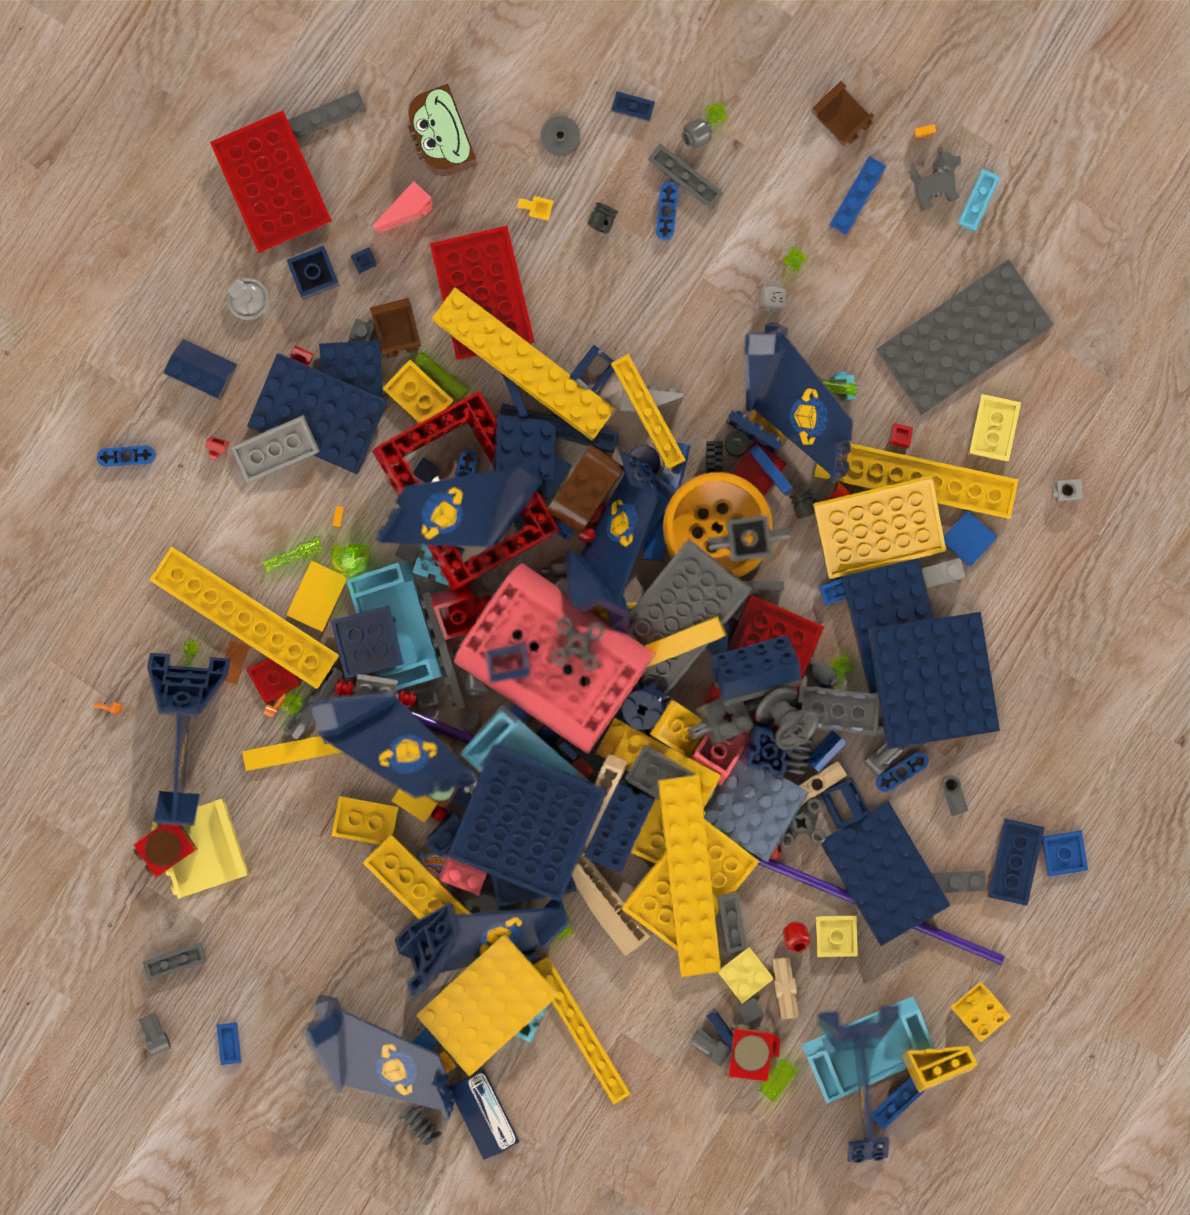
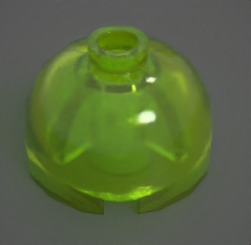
M347 543L348 547L342 548L341 544L332 546L330 548L331 563L334 569L344 574L345 577H356V574L362 573L368 567L370 562V548L368 549V546L358 543Z

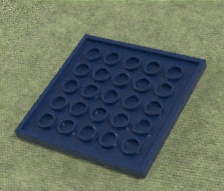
M981 612L868 629L887 749L1000 731Z
M493 744L447 857L561 902L606 789Z

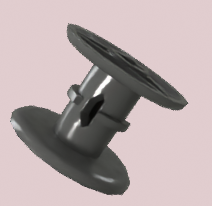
M791 686L774 690L764 698L756 710L758 723L765 726L777 724L780 727L776 733V743L783 750L793 749L802 745L814 734L819 723V717L813 711L808 710L796 713L798 711L796 706L799 694Z

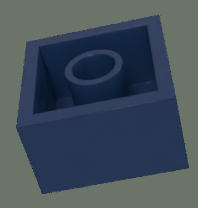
M325 246L287 259L302 300L340 286Z

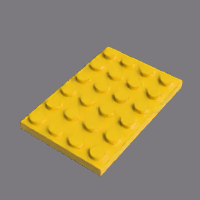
M932 476L813 504L829 579L946 551Z
M704 819L714 913L716 916L719 913L717 896L736 891L759 863V860ZM665 851L621 908L677 950Z
M504 934L416 1016L463 1070L471 1076L559 994Z

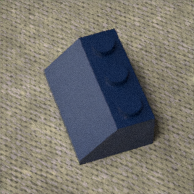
M182 339L171 355L163 373L221 401L237 364Z

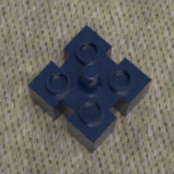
M753 722L754 727L751 728L748 736L752 741L751 745L745 744L740 760L746 767L761 770L762 766H764L768 773L784 776L788 764L785 756L786 753L791 754L793 749L783 750L778 747L776 733L779 729L775 728L773 732L769 726Z

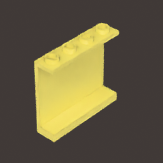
M224 798L199 806L195 826L182 825L198 850L165 871L167 876H171L173 884H170L174 896L177 895L178 899L249 875ZM153 822L154 826L151 827V830H155L162 824Z

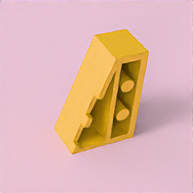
M969 1046L920 1051L908 1050L902 1055V1059L919 1093L971 1071L978 1065Z

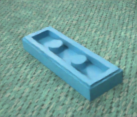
M985 169L981 170L958 220V225L976 232L1000 176Z

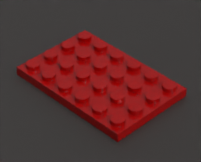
M284 110L210 141L258 253L332 222Z
M508 225L429 243L443 303L453 289L456 288L529 344L535 343ZM451 335L457 361L478 356Z
M750 595L727 647V651L787 635L800 662L802 680L824 626ZM714 682L710 686L703 705L720 698L719 689H716ZM767 695L760 696L762 700L756 702L755 705L761 703ZM756 710L749 713L752 723H758ZM777 724L768 725L773 732L775 728H780Z

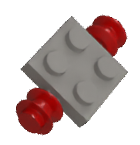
M361 674L357 676L356 687H354L352 680L346 684L341 679L340 683L337 682L335 694L338 695V698H341L342 695L352 697L394 692L396 698L403 705H408L409 710L411 706H415L417 697L416 694H413V690L410 693H406L404 688L398 696V680Z

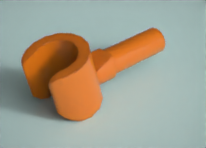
M283 694L273 707L267 704L263 714L269 718L273 717L287 696Z
M115 701L112 702L111 706L94 702L93 707L105 709L113 714H120L123 705Z

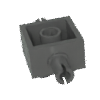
M767 515L727 520L726 536L708 538V544L717 543L709 545V551L728 548L730 550L731 562L767 558L773 556L771 546L773 542L790 540V534L781 535L789 533L790 530L789 527L771 530ZM748 533L751 537L755 538L751 544H748V541H744Z
M756 697L746 702L742 701L724 707L721 698H718L697 708L696 711L701 723L687 728L688 734L696 731V733L689 735L690 738L694 740L707 733L713 746L753 728L754 725L749 713L757 710L760 703L756 705L755 703L762 699Z

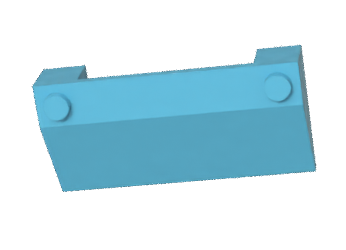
M409 561L398 562L347 579L356 614L390 606L392 617L396 619L394 625L404 664L374 672L375 676L398 680L397 690L442 677L443 673Z
M504 705L489 718L461 752V755L482 772L491 747L495 744L590 782Z
M913 997L893 1004H900L898 1020L877 1047L866 1048L869 1085L907 1069L902 1059V1055L906 1051L935 1049L921 1012ZM879 1011L850 1024L878 1022ZM825 1035L802 1044V1048L826 1103H830L858 1090L854 1050L836 1051Z

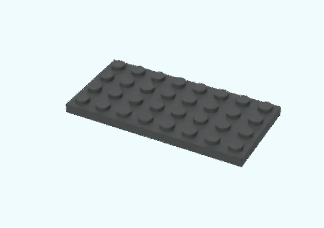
M1008 259L876 350L920 415H923L1051 328L1054 324Z
M688 539L630 611L629 627L626 634L645 646L718 616L723 626L752 589L692 540ZM709 643L647 667L637 684L639 686L646 684L650 686L654 681L656 682V689H659L666 696Z

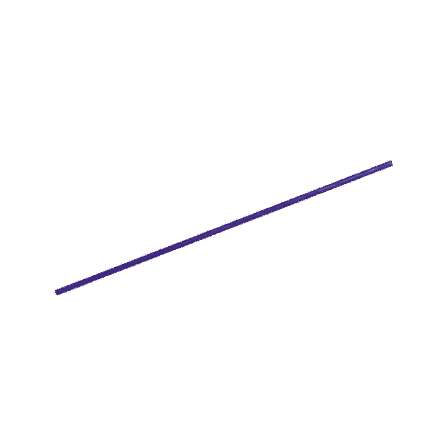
M409 710L428 728L467 744L474 738L472 734L414 710ZM748 851L759 860L758 865L855 904L849 892L845 889L775 860L769 859L767 862ZM923 922L912 928L999 965H1002L1004 961V955Z

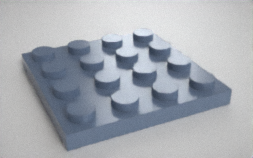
M741 754L728 777L718 787L703 815L704 819L738 845L768 862L809 792L780 775L768 773L764 766H762L761 770L746 767L740 760Z

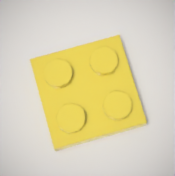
M856 915L816 916L817 957L858 956Z
M750 947L721 968V972H718L741 1003H744L774 979Z

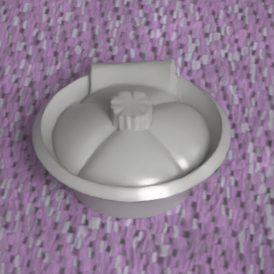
M238 277L226 290L228 308L240 319L252 320L258 318L268 307V291L256 279H241Z

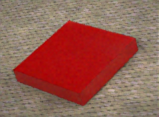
M268 657L246 670L266 705L301 685L295 674Z

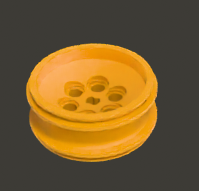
M721 472L697 476L682 485L675 492L667 506L663 523L666 549L673 559L685 542L690 539L736 577L740 578L755 568L762 558L731 562L730 550L728 548L717 549L715 553H709L706 550L708 538L726 536V521L734 518L742 519L767 515L769 528L772 530V516L769 506L759 490L739 476ZM719 504H725L728 507L726 514L722 515L717 512ZM706 509L709 514L708 518L700 519L697 516L698 510ZM714 523L722 526L723 530L721 533L717 534L716 531H712L711 527ZM700 528L703 531V537L700 539L694 538L692 530ZM749 533L744 538V541H748V544L755 540Z

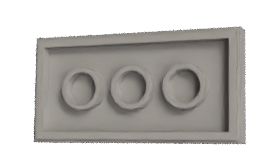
M304 415L230 447L247 484L320 452Z

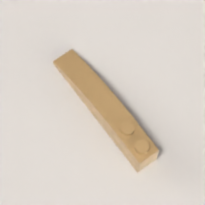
M608 754L595 782V785L605 788L606 793L582 851L584 853L627 764L626 761L611 754Z
M581 851L572 877L594 916L626 956L643 944L650 936L636 919L622 910L621 906L624 904L589 858L584 857L585 853Z

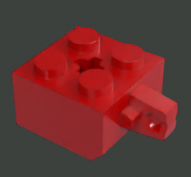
M468 583L455 591L449 589L431 595L444 640L471 632L480 618V613L491 602L489 594L482 596L473 595Z

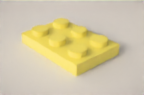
M981 394L969 454L1008 462L1021 402Z

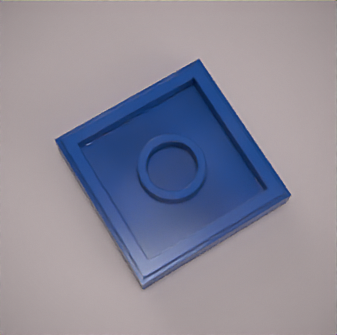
M969 511L944 535L945 545L969 567L998 538Z
M1082 830L1042 837L1048 877L1088 870Z

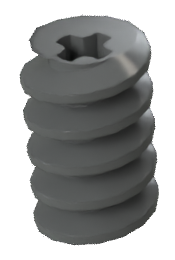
M809 738L802 745L793 748L791 754L786 753L785 757L789 760L785 771L799 775L806 773L801 767L808 765L803 759L810 758L805 751H812V748L807 743H814L813 739Z
M412 1104L400 1114L398 1119L405 1118L403 1126L411 1125L408 1132H416L413 1139L420 1137L418 1145L425 1144L427 1146L442 1133L441 1131L434 1133L437 1126H429L432 1120L430 1118L424 1120L427 1113L419 1114L422 1107H414L415 1104Z

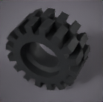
M706 441V474L723 473V441Z

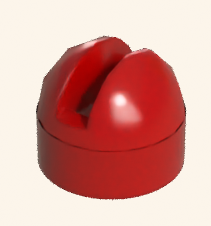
M586 525L578 539L583 542H591L595 538V532L590 526Z
M437 804L430 816L437 821H444V816H448L447 808Z

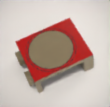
M737 1024V1027H731V1031L734 1033L729 1067H726L725 1075L732 1078L768 1082L774 1033L769 1031L768 1027L757 1026V1030L749 1029V1025Z

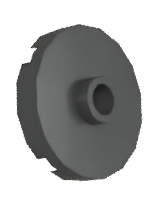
M566 116L550 118L541 129L543 147L554 156L571 154L576 150L580 142L578 125ZM559 132L564 134L562 139L557 138Z

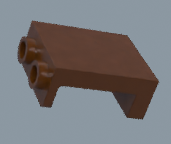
M409 298L370 307L378 340H380L382 356L392 358L398 356V352L406 351V353L418 351V347H421V342Z

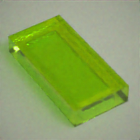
M782 1058L770 1073L768 1082L764 1081L758 1090L772 1102H775L799 1070Z

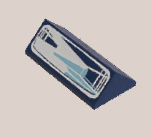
M484 1069L449 1086L450 1090H453L455 1093V1103L483 1160L498 1155L520 1142Z

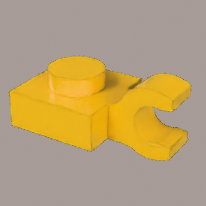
M534 196L533 202L519 198L517 208L530 210V217L549 221L553 201Z

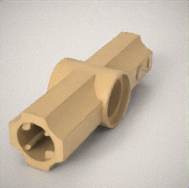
M838 761L799 785V787L809 792L803 804L847 776ZM814 779L822 781L823 786L820 790H814L811 787V782Z
M790 957L772 959L775 973V992L779 1000L781 1019L799 1017L796 1002L797 990L795 978L792 975Z

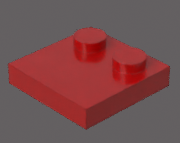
M754 441L732 474L747 480L765 496L774 482L754 459L749 450L756 444L759 445L780 472H782L787 463Z

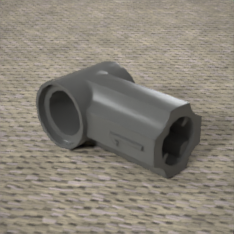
M885 742L880 749L871 753L863 763L878 777L904 748L887 749Z
M953 775L944 776L941 780V788L944 791L951 816L969 811L959 779ZM949 779H954L956 783L952 790L946 788V782Z
M155 1012L138 1019L146 1037L147 1048L152 1056L171 1049L169 1038L163 1032Z
M700 1028L690 1040L693 1046L707 1054L706 1056L719 1066L724 1063L731 1053L729 1046L719 1039L716 1040Z

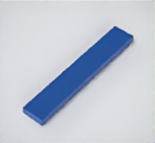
M678 442L676 443L686 461L669 470L664 466L661 478L676 491L682 485L691 447L689 444ZM664 520L646 542L642 558L663 562L667 548L663 532Z

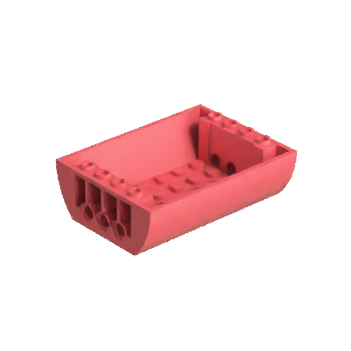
M522 563L506 578L460 646L454 663L583 752L589 754L656 654L626 633L612 627L610 622L591 609L585 613L573 607L566 592ZM567 617L572 620L574 631L579 634L585 633L593 623H600L604 627V635L599 639L591 640L588 645L589 652L599 660V665L595 670H586L583 666L582 658L577 654L570 655L563 665H556L552 662V652L556 649L564 648L568 642L566 635L557 629V622L560 618ZM563 622L562 628L567 629L568 623ZM595 627L593 633L595 635L599 634L600 629ZM516 629L522 630L524 634L520 641H515L512 637V633ZM573 638L575 642L573 647L582 650L581 643L583 641ZM532 641L540 643V650L533 653L530 651L529 644ZM526 643L532 675L490 683L486 651ZM523 652L492 658L494 673L525 668ZM558 653L556 659L558 661L562 660L563 655ZM589 659L587 664L593 666L594 660ZM565 664L573 665L574 672L572 675L567 676L563 673ZM584 675L591 678V684L588 687L580 685V678Z

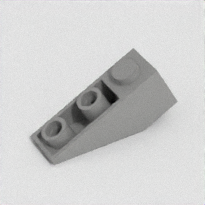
M648 386L647 388L657 408L683 398V394L679 393L680 390L668 388L666 392L659 391L660 387ZM623 388L620 412L637 414Z

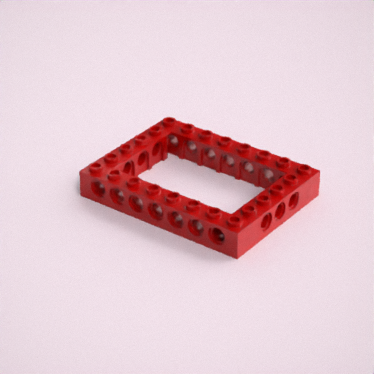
M479 391L374 448L372 452L398 497L406 486L420 483L418 479H415L409 468V463L405 462L403 457L468 423L494 468L496 419ZM537 491L520 513L527 526L514 535L505 537L495 548L488 547L483 552L473 555L463 562L459 555L460 551L456 550L455 546H426L452 591H455L552 537L560 529L553 517L547 513L548 509Z

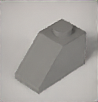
M960 558L921 569L926 588L966 578Z

